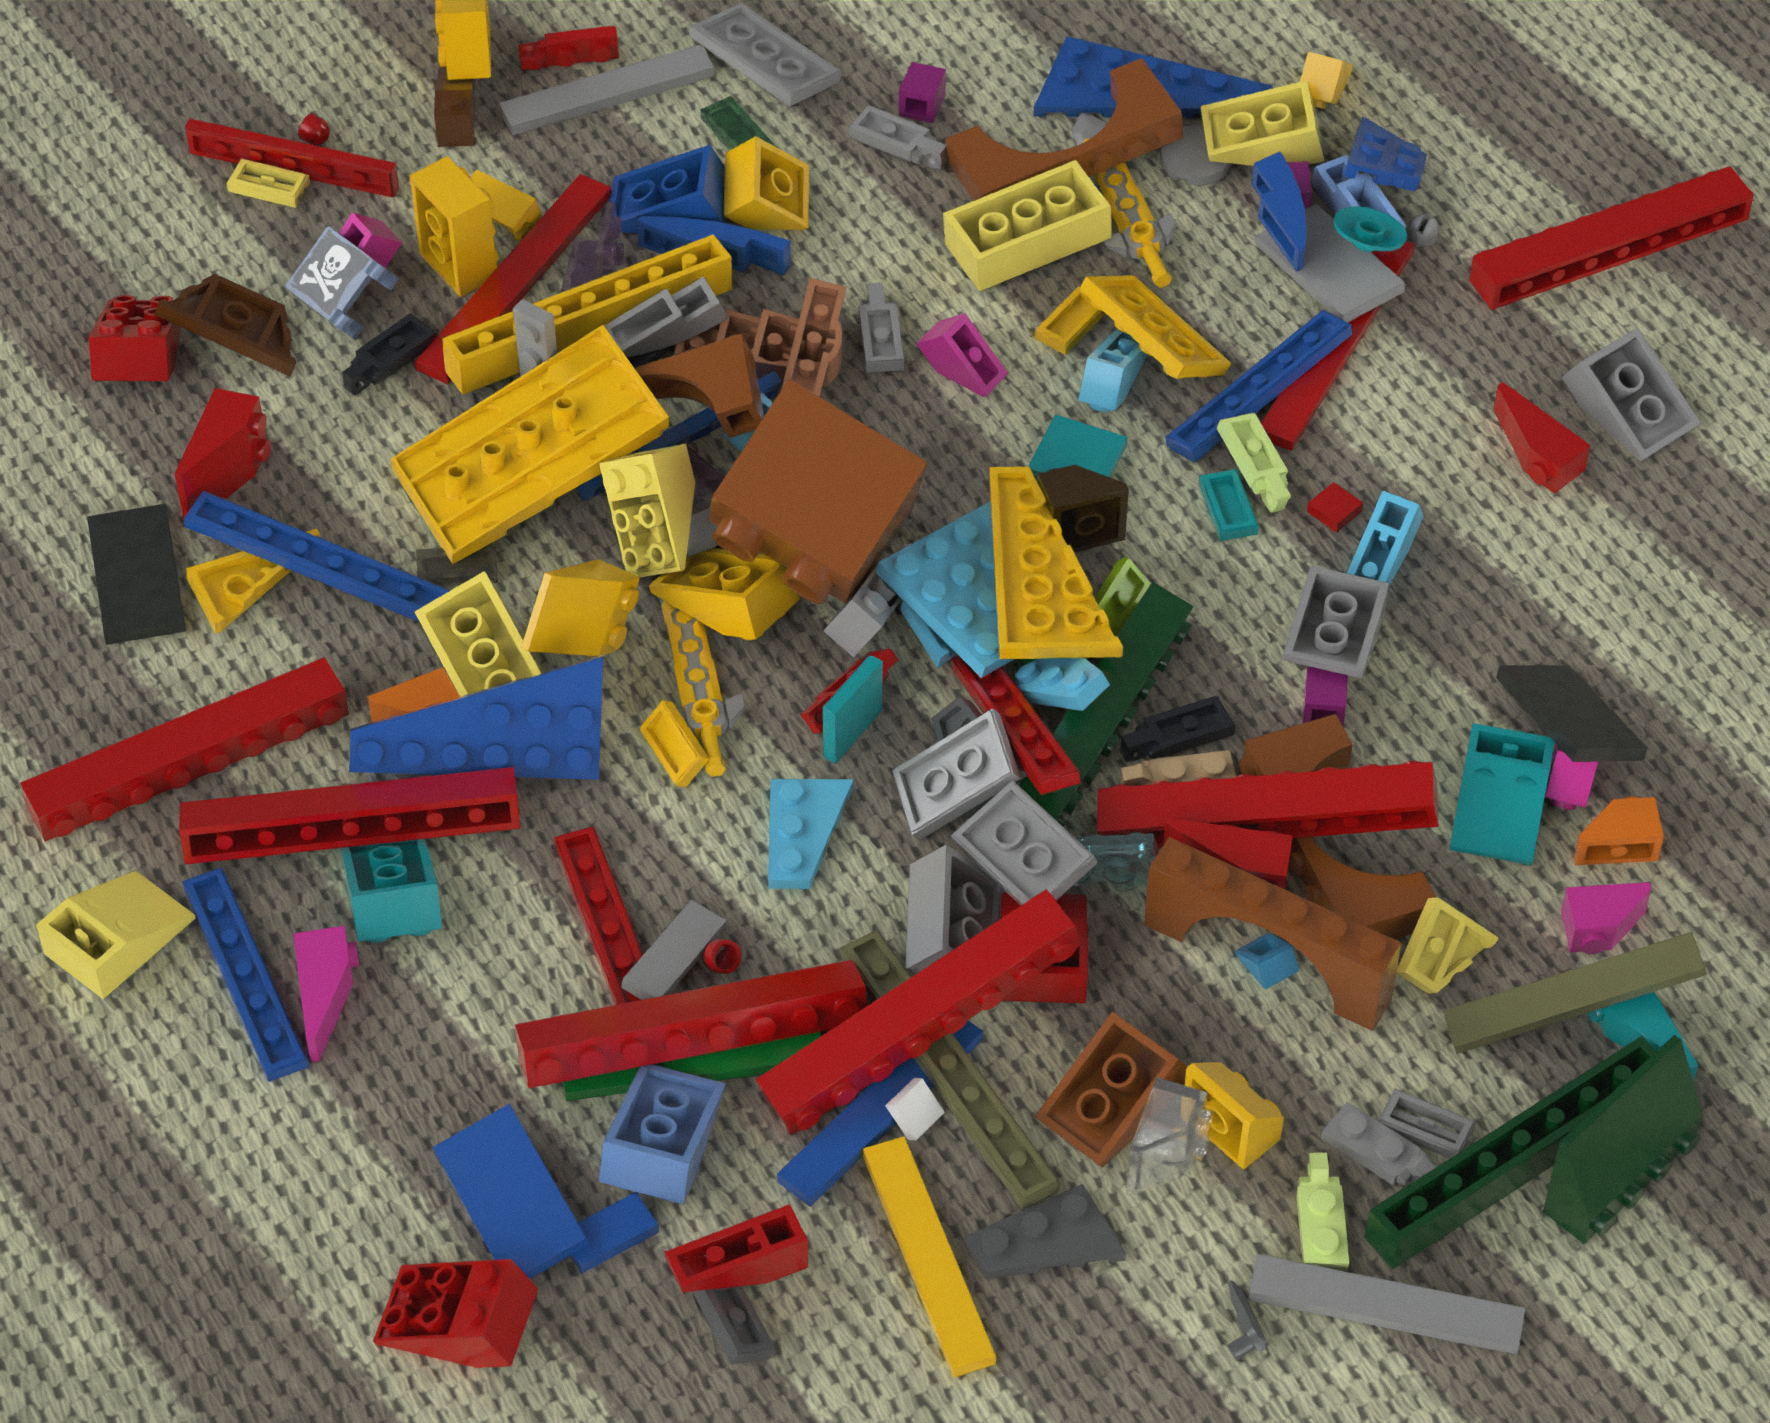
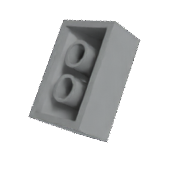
M948 845L910 864L906 970L913 974L919 973L1001 919L1002 892H1005V890L975 862Z

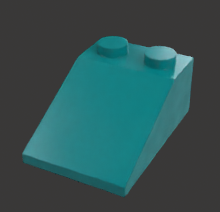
M425 839L340 848L358 942L378 943L393 936L406 934L423 936L432 930L442 929L437 881Z

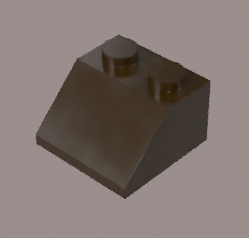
M1078 465L1054 468L1037 474V483L1046 498V506L1053 519H1057L1062 529L1061 535L1066 544L1071 546L1074 553L1125 540L1129 494L1126 483Z

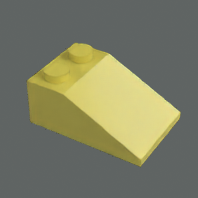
M1308 81L1200 106L1209 161L1254 166L1255 162L1277 152H1281L1286 162H1308L1311 165L1324 161L1316 112Z

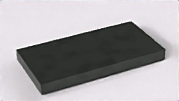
M166 503L87 516L106 645L185 632L186 626Z
M1570 665L1499 666L1496 679L1572 762L1641 761L1645 759L1648 747Z

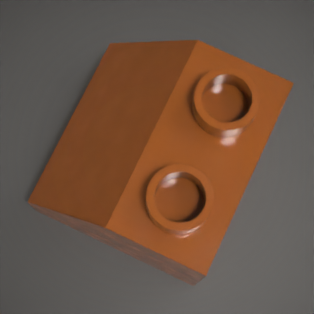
M788 379L712 496L708 521L718 526L712 537L725 551L743 561L753 562L759 552L786 567L787 570L782 576V581L802 598L816 604H823L830 594L846 604L886 552L913 510L928 462Z

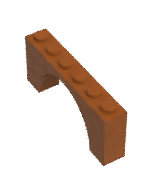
M1140 58L1109 71L1111 95L1116 103V108L1106 126L1086 142L1055 152H1025L1011 149L994 141L977 125L945 138L948 164L973 201L1074 160L1078 162L1087 176L1091 177L1184 138L1182 112L1145 61Z
M742 334L635 368L656 399L685 398L702 403L713 410L728 438L756 430L764 418L754 357Z
M1333 714L1245 740L1243 758L1239 760L1241 775L1250 774L1254 776L1273 775L1282 771H1294L1296 773L1319 771L1327 767L1347 769L1350 766L1353 744L1337 715ZM1311 837L1292 838L1289 864L1294 876L1302 877L1306 885L1307 900L1390 938L1397 939L1413 934L1428 898L1436 897L1422 871L1403 875H1378L1359 871L1330 857Z
M1171 837L1167 839L1149 866L1145 926L1181 943L1193 924L1206 918H1234L1265 928L1293 945L1318 969L1331 991L1335 1014L1371 1031L1374 1030L1392 1000L1401 942Z

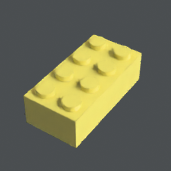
M1076 160L943 213L945 245L979 292L1112 238L1111 206Z

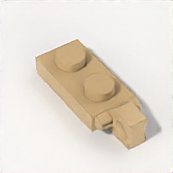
M1230 750L1149 759V761L1145 760L1137 765L1120 769V784L1129 786L1149 785L1157 781H1169L1171 783L1186 782L1203 777L1211 779L1236 777Z

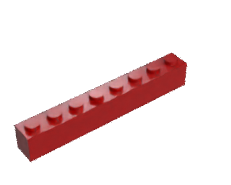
M1731 166L1717 171H1710L1697 178L1676 183L1671 187L1654 193L1644 194L1631 201L1613 205L1608 209L1588 216H1581L1565 224L1547 228L1542 232L1518 238L1510 243L1473 255L1469 281L1489 308L1494 310L1746 221L1749 218L1754 194Z
M323 657L20 782L26 808L44 841L55 837H64L81 826L93 821L105 820L113 813L134 804H143L150 800L151 797L172 788L184 787L196 778L211 772H220L228 765L239 760L258 756L266 749L285 741L296 740L306 732L323 725H332L338 722L342 717L349 715L346 692L327 659Z
M1407 761L1397 765L1380 766L1377 764H1367L1360 768L1347 769L1327 767L1319 771L1298 773L1282 771L1273 775L1261 776L1242 774L1235 778L1223 779L1203 777L1194 781L1174 783L1157 781L1149 785L1129 786L1118 784L1111 788L1098 789L1097 833L1104 852L1161 849L1163 847L1166 817L1176 819L1188 818L1196 822L1217 825L1229 824L1238 828L1258 831L1269 830L1280 834L1293 835L1292 838L1439 827L1437 781L1433 762Z
M514 767L180 802L179 832L185 865L521 829Z
M1045 889L755 1080L765 1099L790 1135L800 1130H807L813 1127L820 1120L821 1116L830 1110L851 1102L857 1093L868 1085L886 1079L891 1075L894 1068L906 1060L924 1054L930 1045L941 1037L959 1031L966 1024L967 1020L979 1012L997 1006L1005 995L1017 987L1032 983L1040 972L1055 962H1063L1071 957L1075 950L1081 946L1076 927L1050 892Z
M853 960L514 1024L519 1062L528 1088L831 1030L867 1007L866 987Z

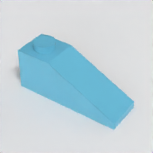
M1116 329L1087 357L1078 401L1089 403V407L1096 411H1115L1125 401L1148 354L1140 350L1138 347L1139 343L1129 334Z
M1382 491L1347 574L1386 582L1390 586L1409 552L1424 517L1420 505Z

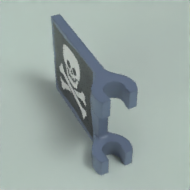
M327 226L284 287L329 320L335 327L356 340L364 327L347 315L348 310L372 278L390 291L400 278L334 229Z

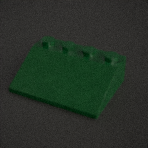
M1673 1035L1559 1143L1543 1212L1583 1244L1589 1241L1595 1234L1600 1237L1606 1234L1616 1221V1214L1623 1207H1626L1628 1210L1633 1208L1645 1192L1644 1187L1651 1180H1654L1656 1183L1660 1182L1670 1171L1673 1165L1672 1160L1680 1153L1684 1156L1688 1155L1701 1138L1698 1129L1703 1114L1680 1038Z

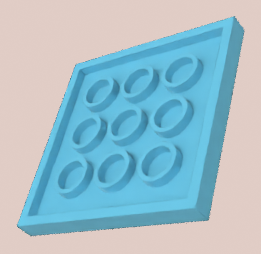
M990 502L878 562L875 573L981 678L1014 660L999 659Z

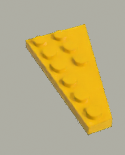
M989 467L999 659L1122 657L1123 646L1118 636L1115 637L1111 631L1109 619L1104 609L1099 608L1093 596V588L1071 546L1067 545L1061 535L1062 529L1057 519H1053L1046 506V498L1030 467Z

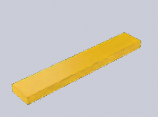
M905 1137L863 1148V1159L952 1377H958L996 1365V1355Z

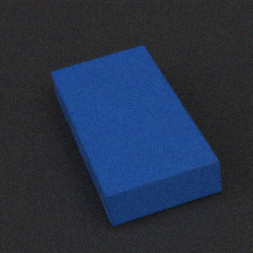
M634 1192L578 1222L590 1245L573 1253L570 1257L582 1274L659 1233L658 1223L637 1192Z

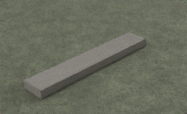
M700 44L499 103V111L511 135H515L714 77V66Z
M1260 1254L1256 1256L1248 1297L1250 1301L1516 1355L1519 1350L1525 1308Z

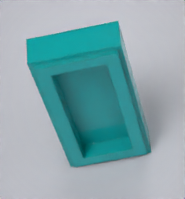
M1237 469L1200 475L1198 484L1220 541L1258 535L1259 525Z

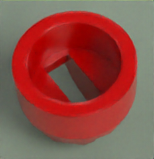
M314 113L308 114L303 119L298 130V137L312 145H321L330 136L328 123Z
M717 939L706 946L703 954L705 964L716 973H732L741 962V950L731 940ZM722 946L725 947V948L722 949V950L720 951V953L717 955V953L719 952L720 948H721Z

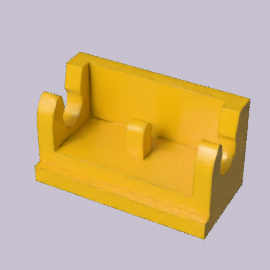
M477 169L472 174L471 180L480 189L484 188L493 201V208L491 209L492 221L507 228L509 232L515 234L514 239L521 241L542 217L536 198Z

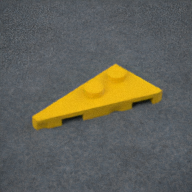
M317 528L306 531L307 533L320 538V533L318 532ZM241 551L186 568V576L216 634L222 632L292 570L248 552Z

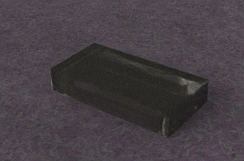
M489 544L455 564L451 563L443 548L416 550L418 578L441 587L459 586L485 571L493 583H498L496 544Z

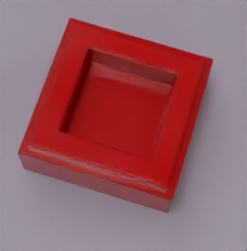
M1333 482L1308 502L1307 512L1337 533L1362 512L1363 502Z

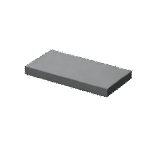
M742 3L690 27L689 37L788 106L803 101L840 82L842 73L840 70Z
M1317 204L1305 209L1307 230L1303 269L1295 271L1267 230L1255 235L1256 246L1326 310L1347 323L1405 292L1404 281L1371 252L1359 250L1353 243L1343 238L1334 227V219Z

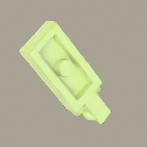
M1249 413L1220 420L1216 429L1249 487L1252 488L1256 495L1261 494L1263 503L1271 513L1284 510L1288 499L1291 498V494L1287 489L1288 481L1286 475L1288 470L1256 414Z
M1309 1153V1164H1307L1308 1177H1299V1186L1297 1187L1296 1194L1302 1263L1348 1271L1349 1253L1342 1185H1340L1339 1176L1329 1177L1327 1153Z

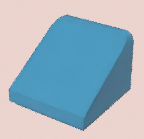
M1266 933L1235 951L1239 960L1265 989L1299 971L1293 946L1271 933Z

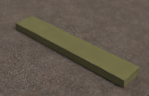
M1689 932L1443 1010V1014L1454 1048L1458 1054L1707 975L1693 932Z

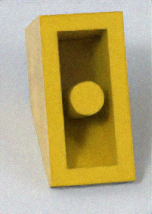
M1308 52L1300 82L1308 81L1314 107L1325 109L1327 103L1337 105L1352 72V64Z

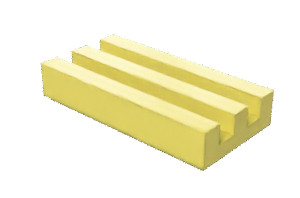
M241 158L227 182V189L229 192L296 208L299 203L298 198H302L304 195V188H308L310 185V178L307 174ZM243 173H248V174L260 176L261 178L254 177V176H250V175H246V174H243ZM275 180L281 181V182H285V183H289V184H293L294 186H290V185L278 183V182H275Z

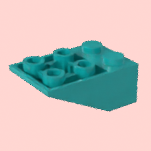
M1472 723L1449 850L1526 865L1533 864L1554 741L1550 737Z

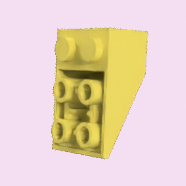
M686 444L633 453L599 463L626 571L639 577L685 570L695 491V478Z
M134 871L68 897L37 923L36 926L44 954L104 999L195 920L196 917L195 914L140 873Z

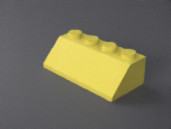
M485 571L415 611L460 697L544 673L533 652L521 649L524 636L499 591Z

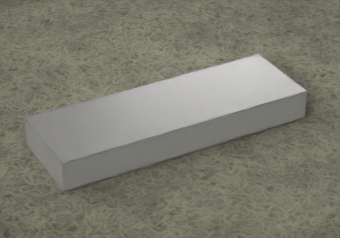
M691 899L626 974L621 988L641 1000L669 995L701 958L706 946L710 942L715 941L723 932L727 920Z

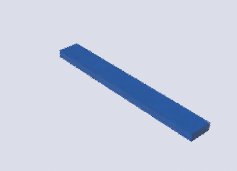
M202 491L184 518V527L418 622L420 621L415 614L416 610L451 591L205 491Z

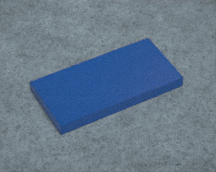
M510 1103L432 1147L494 1260L512 1259L525 1275L531 1279L573 1253L590 1245Z

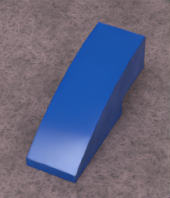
M1277 152L1254 163L1252 186L1260 196L1258 219L1295 271L1303 269L1307 227L1305 208L1293 172L1281 152Z

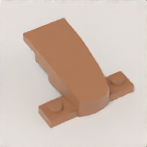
M810 278L799 319L763 309L761 318L724 309L728 316L727 320L694 337L677 343L674 355L742 334L754 357L758 379L775 371L782 381L779 389L782 390L788 379L820 397L822 387H827L837 377L842 365V329L838 321L846 286Z

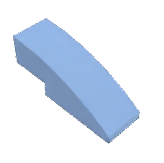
M1347 155L1315 167L1311 186L1334 214L1346 207L1372 208L1392 216L1406 229L1405 223L1378 185L1373 182V178L1369 173L1360 174L1358 171L1355 179L1343 176L1349 158Z

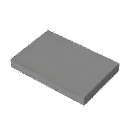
M993 708L892 770L911 834L918 840L925 838L994 796L1012 780L1017 782L1021 779L1001 716Z
M1013 780L951 835L953 842L1020 906L1045 889L1057 900L1098 863L1091 852Z

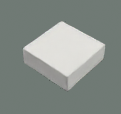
M913 1078L885 1105L908 1140H917L945 1113L923 1078Z

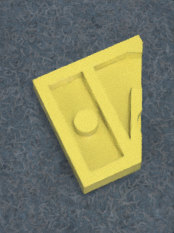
M1428 898L1399 963L1396 974L1426 993H1438L1451 982V978L1455 973L1462 972L1473 963L1472 958L1484 948H1491L1496 944L1498 937L1440 898Z

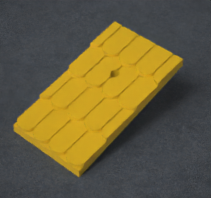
M601 325L392 457L391 468L453 565L507 535L508 529L550 507L556 498L602 474L599 463L626 456L659 438L663 430L669 428V416L605 326Z

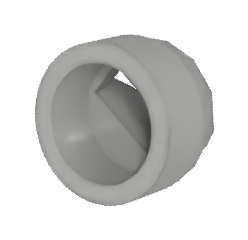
M1421 214L1412 220L1409 228V238L1413 243L1420 246H1429L1438 240L1439 224L1434 217ZM1421 227H1425L1423 232L1419 231Z

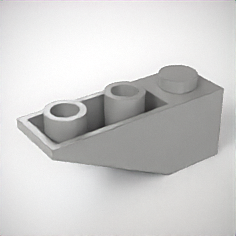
M886 552L879 561L887 558L890 555ZM878 562L847 603L843 604L824 629V632L853 657L881 629L902 599L875 573Z

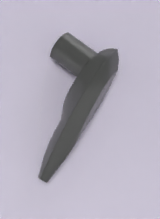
M1230 1280L1228 1284L1231 1299L1237 1312V1323L1244 1335L1226 1346L1235 1361L1255 1349L1263 1351L1266 1346V1338L1247 1298L1237 1284Z

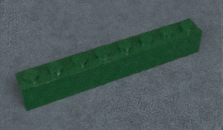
M1154 582L1151 583L1117 635L1123 646L1122 657H1103L1097 666L1103 672L1110 685L1083 711L1069 709L1052 734L1079 770L1080 783L1043 795L1039 793L1028 776L1019 785L1061 826L1065 825L1059 821L1063 812L1071 816L1083 797V794L1078 791L1081 784L1084 783L1090 786L1100 771L1102 765L1096 762L1099 756L1103 754L1109 757L1118 743L1120 736L1115 734L1119 725L1127 729L1139 708L1133 704L1137 697L1145 701L1157 680L1151 677L1153 672L1157 669L1163 673L1175 653L1169 649L1174 641L1181 645L1193 625L1186 620L1194 606Z
M1640 1036L1369 1210L1364 1238L1392 1269L1406 1262L1554 1166L1560 1141L1646 1062L1656 1050Z

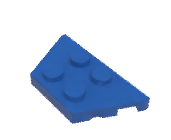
M1362 117L1343 176L1355 179L1358 171L1374 175L1372 180L1376 184L1391 185L1416 192L1422 177L1427 154L1417 145L1404 141L1371 120Z

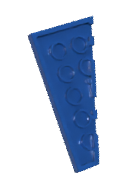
M1066 36L1034 105L1033 116L1046 117V112L1066 113V117H1078L1080 113H1100L1103 117H1112L1116 103L1111 95L1109 71L1140 58L1145 61L1181 110L1182 118H1194V114H1201L1200 106L1273 89V85Z
M603 655L570 666L566 665L552 669V671L529 678L518 679L467 694L461 698L444 703L440 702L426 706V708L410 713L392 716L352 728L350 730L349 772L444 775L514 767L515 777L599 780Z

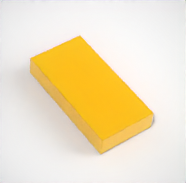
M1078 286L1035 330V339L1066 355L1106 313L1093 307L1090 303L1091 299Z
M662 700L639 728L670 778L678 787H687L710 759L671 701Z

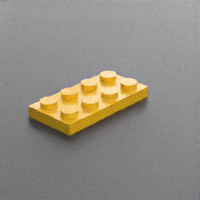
M1134 275L1085 277L1080 290L1091 299V305L1111 317L1115 321V327L1134 338L1139 343L1138 347L1140 350L1157 359L1163 365V370L1168 375L1176 379L1225 376L1231 362Z

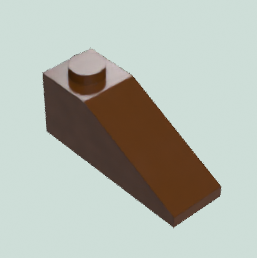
M439 67L435 87L434 118L438 147L474 146L475 79L448 80L446 67Z

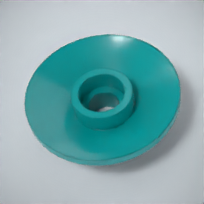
M1346 207L1339 210L1333 220L1336 231L1343 238L1353 243L1356 248L1365 252L1396 250L1401 248L1407 239L1406 229L1398 220L1372 208Z

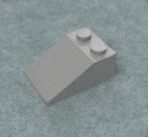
M1638 327L1584 359L1561 377L1581 408L1640 462L1701 424Z
M1311 565L1282 660L1362 679L1376 645L1385 615L1389 583Z

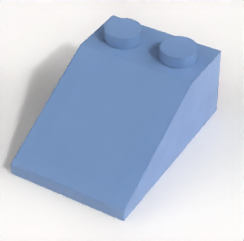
M653 1064L641 1066L603 1141L599 1182L654 1196L662 1200L684 1204L696 1179L726 1084Z

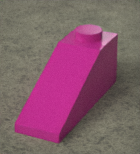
M345 926L293 933L306 1040L311 1062L320 1061L353 986L351 968L359 967L356 941L347 942Z

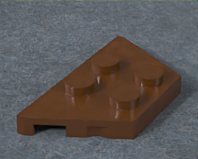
M213 274L203 279L201 284L191 285L181 290L178 298L170 302L163 299L157 306L155 316L288 376H291L294 370L296 358L291 357L289 346L292 338L290 329L286 325L288 319L285 305L222 276Z

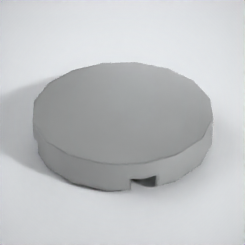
M1201 125L1183 126L1184 138L1161 147L1160 160L1162 168L1171 178L1177 181L1178 177L1187 180L1189 185L1199 186L1215 183L1222 180L1227 175L1228 169L1232 167L1231 163L1209 161L1204 127Z

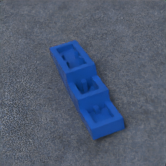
M640 216L637 220L639 246L659 254L714 234L732 257V269L744 273L750 264H754L785 275L791 267L790 241L761 231L716 221L683 217Z

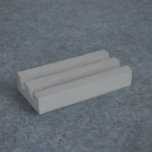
M1395 1088L1378 1120L1415 1145L1449 1159L1465 1149L1476 1124L1474 1120ZM1398 1105L1422 1116H1419V1118L1396 1109V1106ZM1435 1121L1461 1131L1460 1135L1435 1125Z

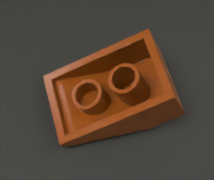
M1112 1011L1034 1117L1103 1168L1168 1107L1185 1084L1187 1066Z

